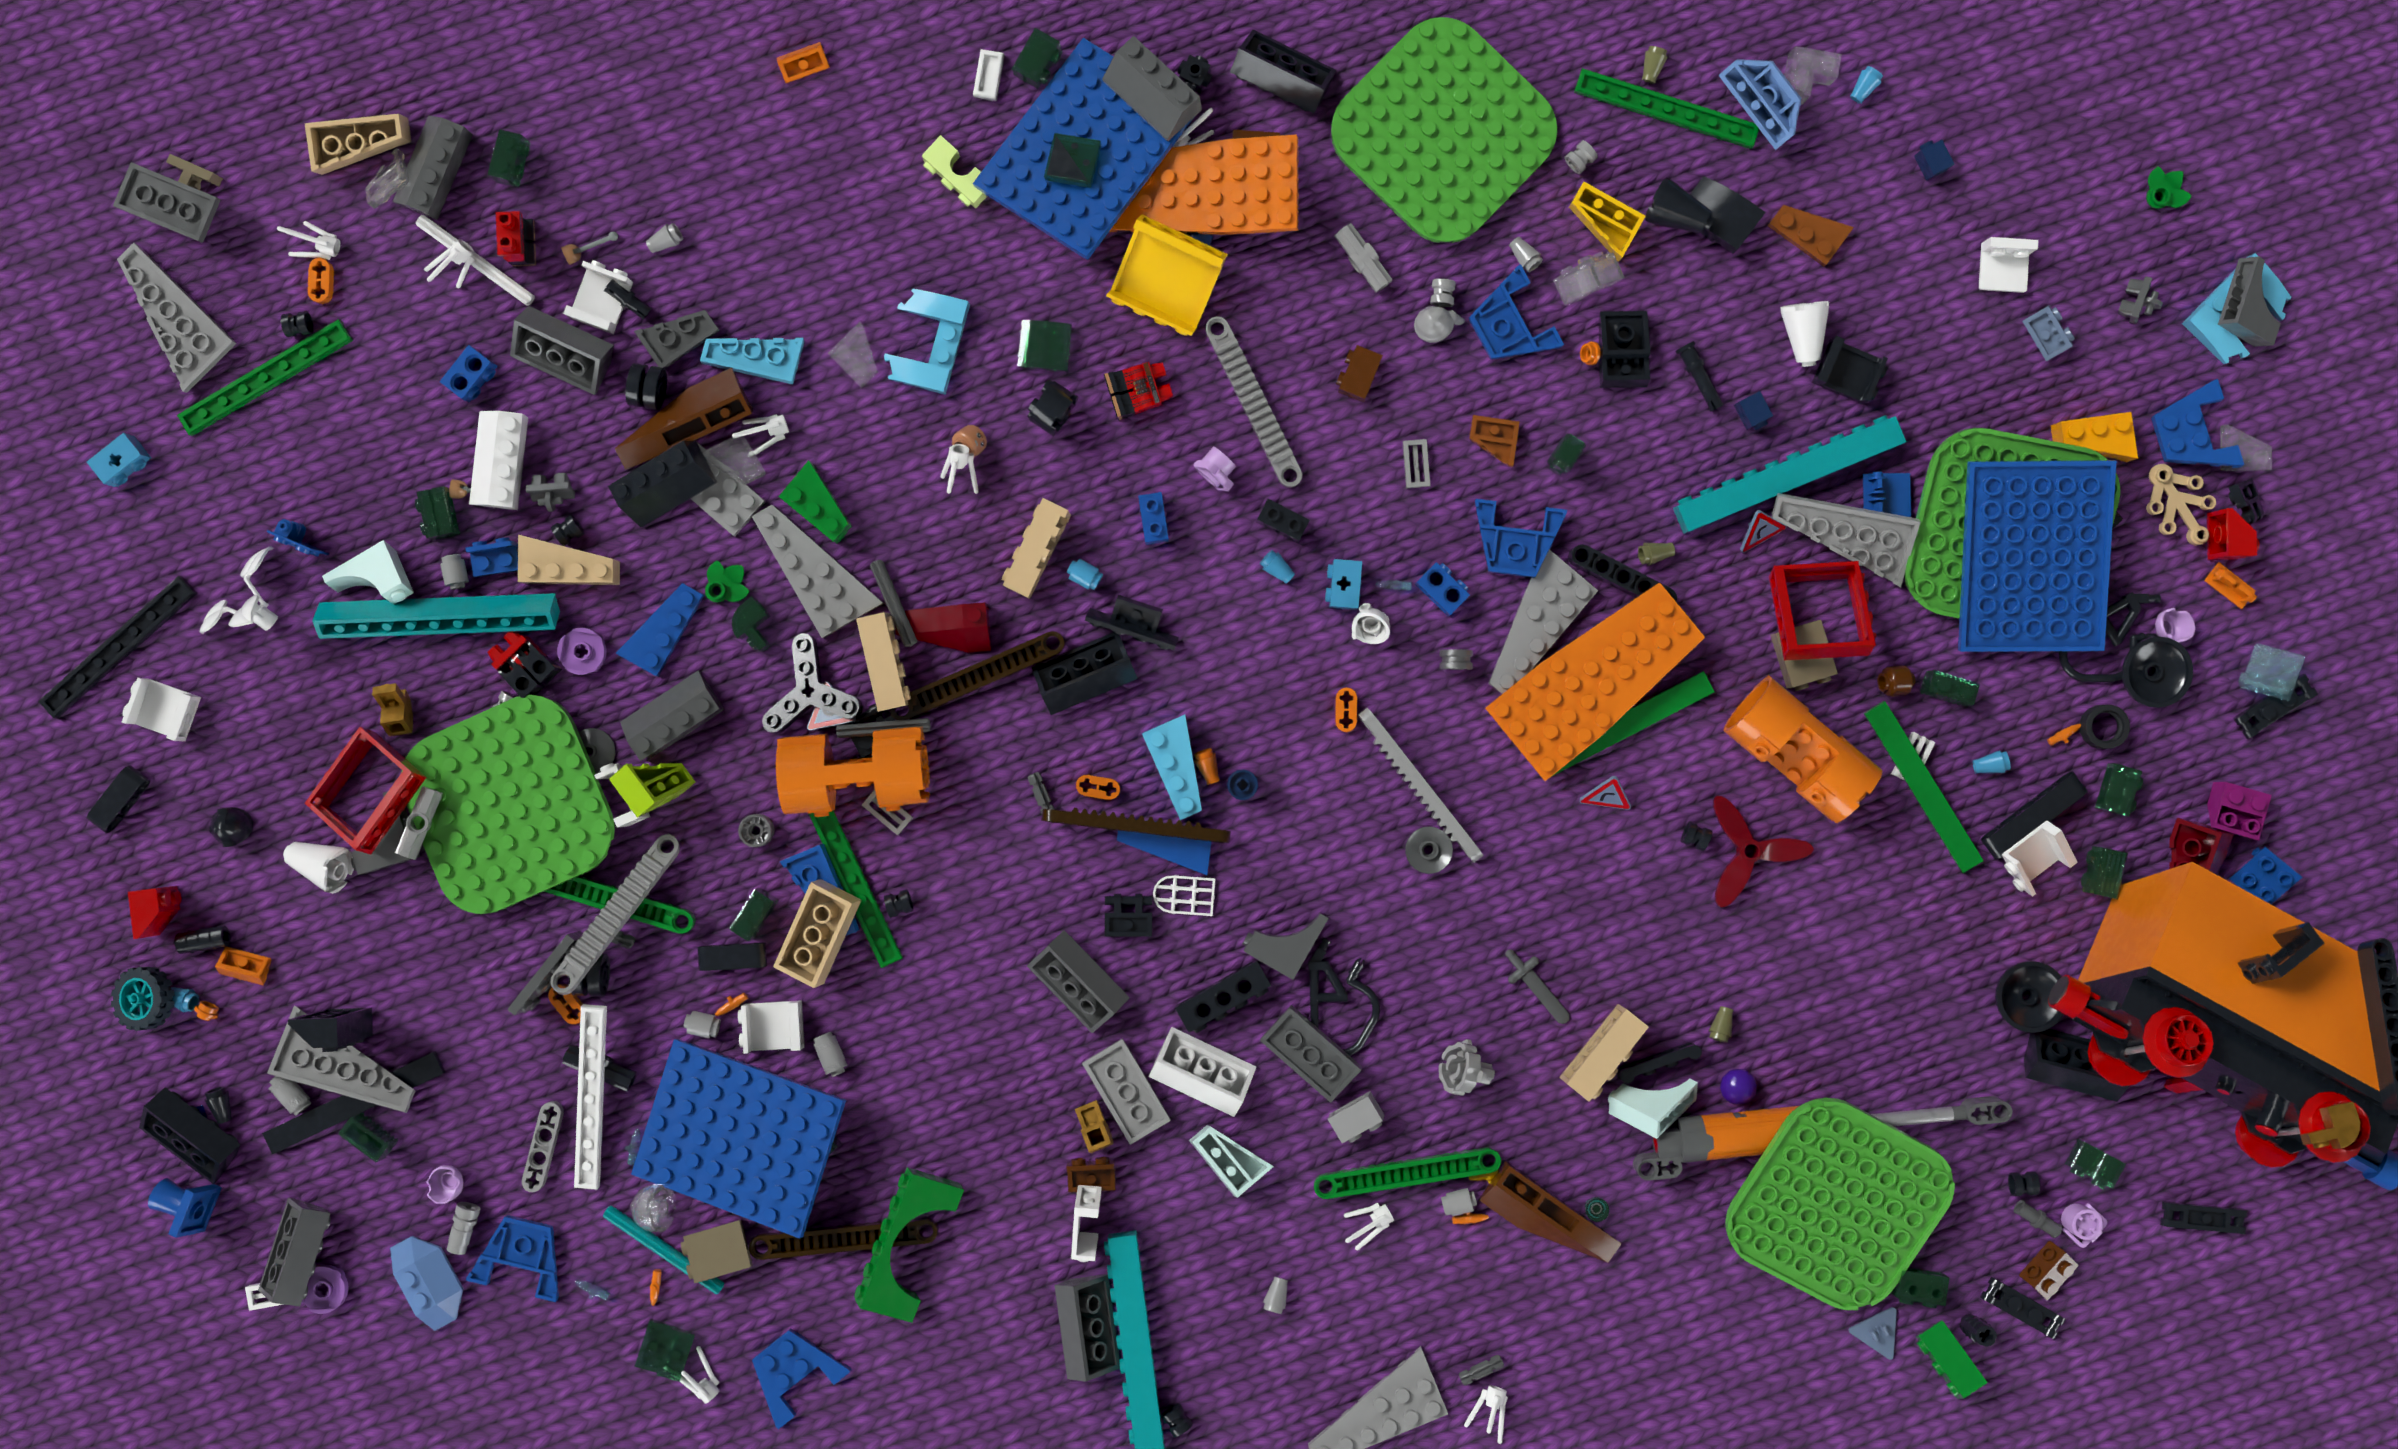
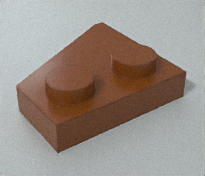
M1473 415L1469 440L1506 466L1513 467L1520 422Z

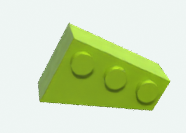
M660 763L658 766H650L649 764L633 766L632 764H625L609 778L637 818L679 797L696 783L682 763Z

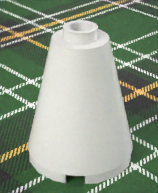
M1829 301L1780 307L1796 362H1802V367L1816 365V361L1821 360Z
M293 842L285 848L283 853L286 864L323 891L332 894L339 892L345 887L347 882L344 880L347 874L352 875L354 871L351 864L352 854L349 849L344 847Z

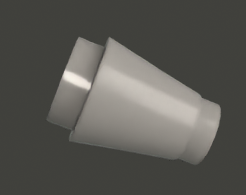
M674 223L666 224L650 237L646 244L649 250L655 253L679 245V242L683 240V236Z
M1517 237L1510 243L1509 247L1512 249L1516 259L1527 272L1536 269L1543 261L1540 257L1541 253L1522 240L1521 237Z
M1274 1277L1263 1300V1303H1265L1263 1309L1282 1314L1283 1309L1286 1308L1288 1280Z

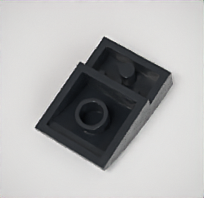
M1705 176L1702 177L1690 193L1713 212L1712 217L1715 218L1710 230H1705L1702 235L1711 242L1715 240L1732 254L1740 248L1766 213L1745 197Z
M1600 311V388L1647 387L1650 382L1649 356L1651 354L1647 311Z

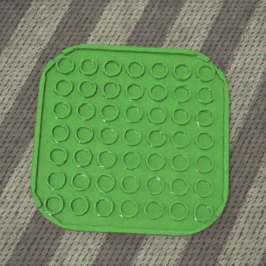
M1438 17L1425 20L1413 27L1341 100L1332 119L1331 134L1334 150L1340 160L1415 233L1432 242L1454 243L1473 235L1545 162L1555 145L1557 122L1552 107L1543 95L1472 27L1453 18Z
M1969 428L1948 437L1936 449L1930 460L1916 518L1920 520V525L1911 555L1907 560L1904 575L1907 588L1912 597L1931 612L1960 618L1967 461L2107 459L2089 448L1987 428ZM2117 473L2115 478L2113 522L2120 499V483Z
M538 695L512 698L422 739L411 749L406 757V760L427 777L407 804L410 814L422 786L443 793L432 819V826L427 831L423 841V846L443 893L454 905L464 911L475 914L498 912L591 871L608 854L607 851L611 841L614 839L615 830L611 809L599 780L594 776L596 773L571 715L556 701ZM417 816L414 819L416 828L421 830L425 826V820L421 816Z
M1836 1098L1811 1100L1800 1105L1787 1116L1733 1198L1726 1214V1233L1734 1250L1745 1261L1830 1306L1843 1310H1858V1307L1869 1304L1873 1306L1881 1302L1893 1291L1949 1208L1955 1189L1952 1170L1947 1161L1934 1148L1844 1100Z

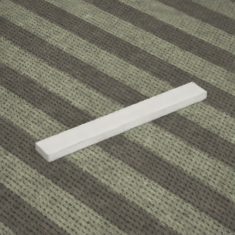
M588 1004L581 1006L574 1188L598 1190L600 1187L607 1006Z

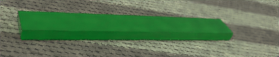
M1583 68L1580 71L1574 90L1576 94L1749 149L1754 147L1759 128L1753 122Z
M338 319L179 413L177 416L188 435L193 436L349 344L353 339L343 322Z
M1702 671L1629 709L1599 739L1554 775L1714 693L1705 672Z
M1883 701L1864 712V716L1960 871L1964 873L1983 862L1984 860L1887 703Z
M834 810L829 812V816L815 817L814 813H808L821 842L826 848L844 891L861 899L856 916L880 967L883 968L902 959L903 956Z

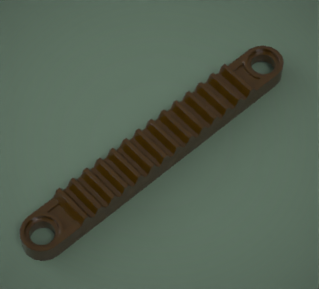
M1055 631L1042 634L910 692L911 699L908 700V713L905 716H899L896 713V708L890 709V714L896 720H909L1058 655L1065 647V640L1061 634ZM1052 636L1057 637L1060 641V645L1056 650H1050L1046 645L1048 638Z
M1075 807L1072 812L1043 809L1041 821L1219 843H1230L1231 831L1202 828L1200 822L1192 826L1190 821H1187L1186 825H1182L1181 820H1178L1176 824H1173L1171 819L1163 823L1162 818L1154 822L1153 817H1149L1145 821L1142 815H1140L1138 820H1135L1133 814L1127 819L1124 813H1121L1119 817H1116L1115 812L1107 816L1105 811L1098 815L1096 810L1088 814L1087 809H1083L1079 813Z
M931 1218L912 1219L899 1232L892 1247L931 1243L938 1234V1224ZM882 1222L805 1229L804 1236L800 1239L783 1232L763 1233L751 1240L749 1251L754 1258L765 1260L872 1249L874 1242L879 1240L881 1235ZM922 1225H930L933 1229V1234L929 1237H924L920 1233ZM762 1240L767 1243V1252L760 1253L756 1250L757 1241Z

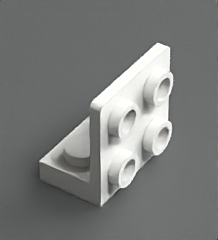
M1990 237L1981 243L1979 290L2026 292L2029 254L2038 250V240Z

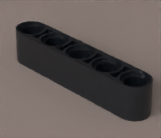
M1584 544L1572 548L1568 554V560L1574 567L1635 598L1642 594L1638 590L1640 582H1645L1648 585V590L1660 583ZM1577 550H1582L1585 553L1586 558L1584 562L1576 560L1575 552ZM1598 561L1605 562L1607 569L1604 573L1596 569ZM1619 571H1623L1627 575L1628 579L1625 584L1620 583L1617 579ZM1662 584L1672 598L1677 601L1676 592Z
M2071 771L2060 777L1981 838V842L1994 859H1999L2003 857L2002 854L2045 821L2050 822L2083 797L2088 790L2077 775Z

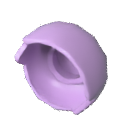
M2175 608L2167 609L2158 614L2155 622L2156 632L2159 637H2167L2178 643L2192 638L2196 630L2195 622L2190 613L2187 611H2176Z
M442 1165L434 1169L426 1181L429 1185L427 1196L436 1204H445L456 1199L463 1189L461 1172L450 1165Z

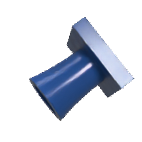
M165 1178L152 1190L148 1199V1207L152 1210L175 1216L168 1233L175 1238L205 1232L222 1187L211 1184L185 1190L169 1178Z

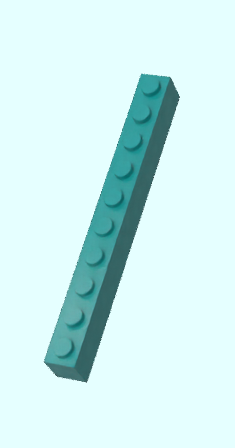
M1887 415L1873 420L1874 425L1867 428L1865 424L1851 429L1853 434L1844 437L1843 433L1829 438L1831 443L1824 446L1822 442L1816 443L1808 447L1809 452L1802 455L1800 451L1786 456L1787 461L1780 464L1778 460L1764 465L1766 469L1761 472H1757L1756 469L1743 474L1744 479L1739 481L1731 478L1721 483L1722 488L1714 490L1712 486L1700 491L1701 496L1692 499L1690 495L1678 500L1679 505L1674 507L1673 510L1683 534L1773 498L1778 493H1785L1906 443L1896 416L1889 419Z
M555 593L404 599L394 605L388 600L319 602L312 622L319 639L555 630L560 609Z
M1137 1230L1108 1234V1241H1104L1105 1255H1110L1111 1265H1107L1108 1278L1113 1279L1114 1288H1110L1111 1302H1116L1117 1312H1113L1114 1325L1119 1326L1120 1335H1116L1118 1350H1122L1123 1359H1119L1121 1374L1125 1373L1126 1382L1122 1383L1124 1397L1129 1399V1406H1126L1127 1421L1131 1420L1132 1429L1129 1430L1130 1444L1135 1445V1449H1165Z

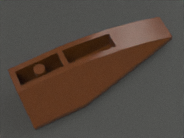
M731 367L687 388L614 449L626 470L657 457L683 440L694 441L752 414L753 408Z
M1507 1161L1504 1162L1496 1176L1478 1199L1517 1228L1609 1263L1622 1244Z

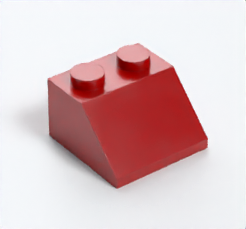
M2233 508L2207 513V530L2209 532V539L2207 541L2208 560H2237L2257 556L2260 546L2257 531Z
M178 886L128 892L133 939L158 936L163 932L180 910L182 897L180 891H178Z

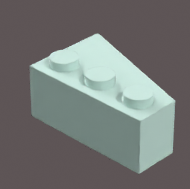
M1206 1125L1189 1140L1233 1196L1237 1198L1273 1168L1272 1165L1211 1126Z

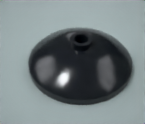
M2150 637L2138 642L2130 649L2122 666V680L2126 691L2135 701L2148 707L2160 708L2176 703L2186 694L2193 678V664L2189 653L2180 643L2167 637ZM2151 667L2152 674L2148 675L2147 671Z
M2036 961L2020 962L2010 967L2001 976L1995 993L1996 1006L2002 1018L2010 1026L2024 1032H2042L2053 1027L2064 1014L2051 1008L2048 1004V999L2053 986L2061 978V975L2051 966ZM2025 991L2029 993L2027 999L2023 998V993Z

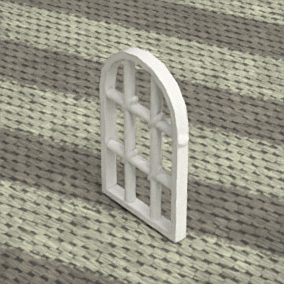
M1179 875L1165 876L1154 887V901L1157 907L1168 913L1213 916L1215 878ZM1173 878V885H1159L1163 880ZM1177 878L1193 879V886H1177ZM1197 880L1213 881L1212 889L1196 888ZM1156 889H1171L1172 897L1170 899L1156 898ZM1176 891H1192V899H1176ZM1211 892V902L1195 901L1196 893ZM1158 902H1171V910L1164 909ZM1175 904H1191V912L1175 911ZM1197 904L1211 905L1210 913L1195 912V906Z

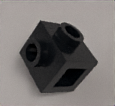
M1189 55L1187 61L1183 60L1177 73L1180 74L1179 78L1193 91L1201 94L1203 88L1209 86L1213 77L1211 65L1201 56L1197 55L1194 57Z

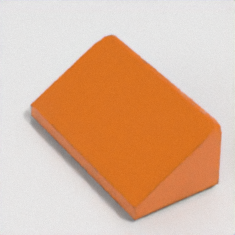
M821 42L777 57V63L785 83L830 68Z
M225 947L215 968L221 975L264 985L271 958Z

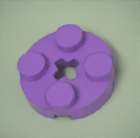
M575 628L560 639L557 648L558 658L564 668L577 675H588L597 672L605 662L607 654L604 638L597 632L587 628ZM585 645L588 653L583 658H580V654L576 653V650Z
M323 1264L316 1266L314 1274L310 1276L307 1284V1296L301 1303H305L310 1308L308 1310L317 1314H326L335 1310L345 1302L348 1294V1281L345 1277V1272L341 1268H336L332 1265ZM322 1283L328 1287L326 1295H323L322 1291H318V1287Z

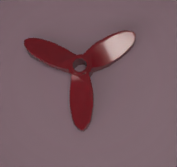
M1722 796L1714 797L1713 808L1717 820L1726 836L1736 847V855L1725 867L1715 891L1717 906L1726 907L1739 896L1750 878L1754 862L1759 859L1774 862L1792 861L1805 858L1814 851L1810 843L1798 839L1774 838L1762 841L1754 840L1746 822L1735 806ZM1751 844L1754 847V853L1752 856L1747 857L1745 848Z

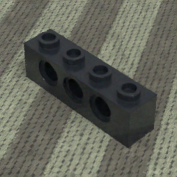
M1257 959L1175 1005V1010L1187 1031L1190 1033L1194 1030L1195 1033H1198L1208 1027L1206 1023L1212 1019H1215L1217 1022L1228 1015L1226 1011L1235 1007L1238 1010L1247 1005V999L1255 995L1256 998H1259L1269 992L1268 987L1271 984ZM1242 980H1248L1251 983V988L1247 992H1241L1238 989V983ZM1227 992L1230 994L1231 999L1228 1003L1222 1004L1217 1000L1218 994ZM1203 1003L1210 1007L1209 1014L1205 1016L1197 1012V1007Z

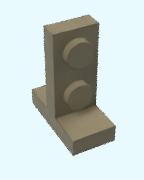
M172 154L169 155L166 163L183 171L178 182L200 190L202 180L218 187L223 178L213 172Z

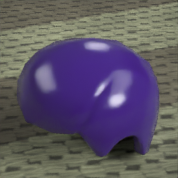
M1732 1069L1722 1077L1720 1089L1726 1101L1735 1105H1743L1750 1102L1756 1095L1757 1083L1755 1076L1748 1070Z

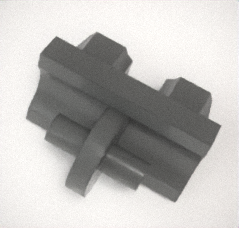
M2145 276L2144 281L2139 279L2129 280L2125 293L2138 296L2136 302H2131L2123 299L2118 310V314L2130 318L2129 323L2137 324L2143 306L2146 307L2144 312L2146 315H2151L2153 309L2162 308L2163 302L2157 299L2159 292L2152 291L2150 297H2147L2151 286V277Z
M556 473L554 475V483H547V478L544 475H533L531 485H526V492L530 494L531 500L538 502L539 506L546 505L548 512L555 511L556 504H563L564 499H575V491L571 487L570 479L566 473Z

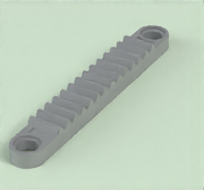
M1212 317L1206 324L1207 337L1279 482L1286 488L1296 487L1302 479L1301 469L1260 389L1259 383L1228 322L1222 317ZM1214 323L1223 325L1224 332L1221 335L1212 334L1210 329ZM1291 469L1296 472L1297 478L1294 482H1287L1284 479L1283 474L1286 470Z
M1368 708L1359 713V718L1375 737L1373 744L1381 745L1379 748L1380 752L1386 751L1384 758L1392 759L1390 765L1391 767H1398L1397 774H1404L1402 781L1410 782L1408 788L1415 789L1414 796H1421L1419 802L1420 804H1427L1426 811H1433L1431 818L1439 819L1437 825L1440 827L1444 826L1443 832L1445 834L1450 833V840L1456 841L1473 863L1484 855L1374 714Z
M662 835L655 841L648 852L642 856V860L636 864L635 869H632L630 875L625 878L624 883L619 886L618 891L614 892L612 898L607 901L606 906L601 909L594 922L590 923L589 928L583 932V936L577 940L570 953L565 956L564 961L551 977V986L557 993L567 995L576 989L678 856L680 844L674 836ZM664 842H673L674 849L670 853L661 851V846ZM561 976L570 977L568 987H558L557 982Z

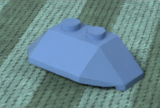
M1737 59L1718 75L1775 150L1795 135L1802 98L1773 61Z
M411 1236L392 1246L390 1251L393 1275L415 1316L434 1331L456 1320L463 1287L442 1247L418 1239L415 1236Z

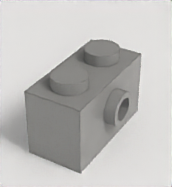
M1371 1091L1331 1112L1328 1121L1341 1143L1346 1141L1352 1143L1362 1136V1132L1368 1129L1371 1132L1379 1128L1385 1115Z

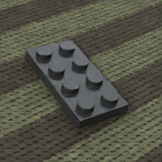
M131 162L113 206L203 243L221 199Z
M581 931L567 934L507 1009L514 1016L520 1013L525 1014L529 1010L533 1011L541 1002V999H539L544 991L548 992L552 988L550 982L553 973L564 961L565 956L570 953L571 948L576 945L577 940L583 936Z
M1292 1005L1260 1038V1041L1330 1103L1362 1070L1360 1064Z

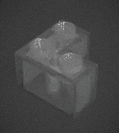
M1798 46L1792 49L1788 54L1784 76L1802 98L1801 104H1804L1810 98L1813 83L1830 86L1838 78L1842 54Z
M1599 252L1593 256L1588 255L1577 261L1579 265L1574 268L1569 266L1561 270V275L1555 278L1553 282L1564 305L1580 301L1593 292L1606 289L1625 277L1613 252L1605 255L1603 252Z

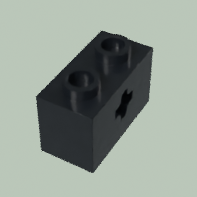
M1267 499L1256 522L1298 543L1310 520Z

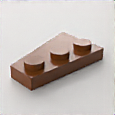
M1786 205L1781 206L1767 225L1823 267L1828 264L1854 228Z

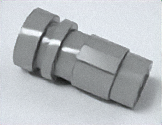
M469 1202L457 1203L455 1214L453 1215L454 1224L448 1239V1252L457 1255L466 1253L472 1236L473 1225H476L477 1217L480 1213L478 1205Z

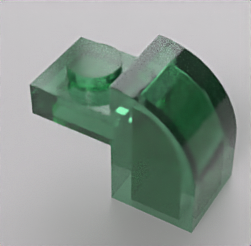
M751 596L736 609L732 618V629L737 639L742 640L748 636L749 638L746 641L752 649L764 652L771 645L758 631L757 627L768 619L770 614L755 597Z

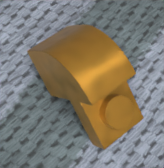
M396 683L373 687L372 695L381 707L380 724L388 736L412 733L413 712L407 690H400Z
M1097 1100L1075 1109L1082 1127L1081 1133L1089 1153L1096 1152L1113 1144L1109 1126L1104 1119Z
M2354 1102L2320 1108L2319 1110L2326 1129L2300 1135L2303 1145L2313 1144L2314 1148L2328 1146L2330 1143L2332 1149H2341L2349 1146L2355 1141L2360 1131V1120Z

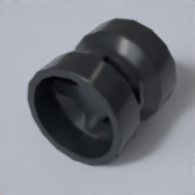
M308 311L298 312L297 315L291 313L281 315V327L286 337H295L300 333L303 335L313 333V321Z
M572 514L567 516L561 524L556 523L551 526L554 536L562 546L568 545L572 538H579L585 534L582 526Z
M1689 821L1684 828L1680 841L1686 845L1692 844L1696 849L1704 852L1713 832L1708 828H1700L1696 823Z
M907 889L900 891L897 895L889 894L884 896L885 907L890 918L896 917L902 912L907 914L914 911L911 896Z
M2029 1171L2025 1174L2018 1172L2009 1173L2008 1187L2013 1197L2022 1196L2025 1193L2030 1196L2039 1194L2040 1182L2035 1171Z
M1180 1403L1171 1406L1161 1415L1164 1423L1170 1426L1169 1431L1173 1437L1182 1435L1193 1425L1190 1418L1184 1415V1409Z

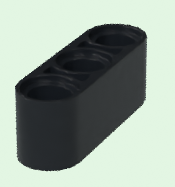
M133 766L125 767L89 811L87 819L103 832L110 833L119 825L150 784V780Z
M765 942L697 947L699 971L767 967Z

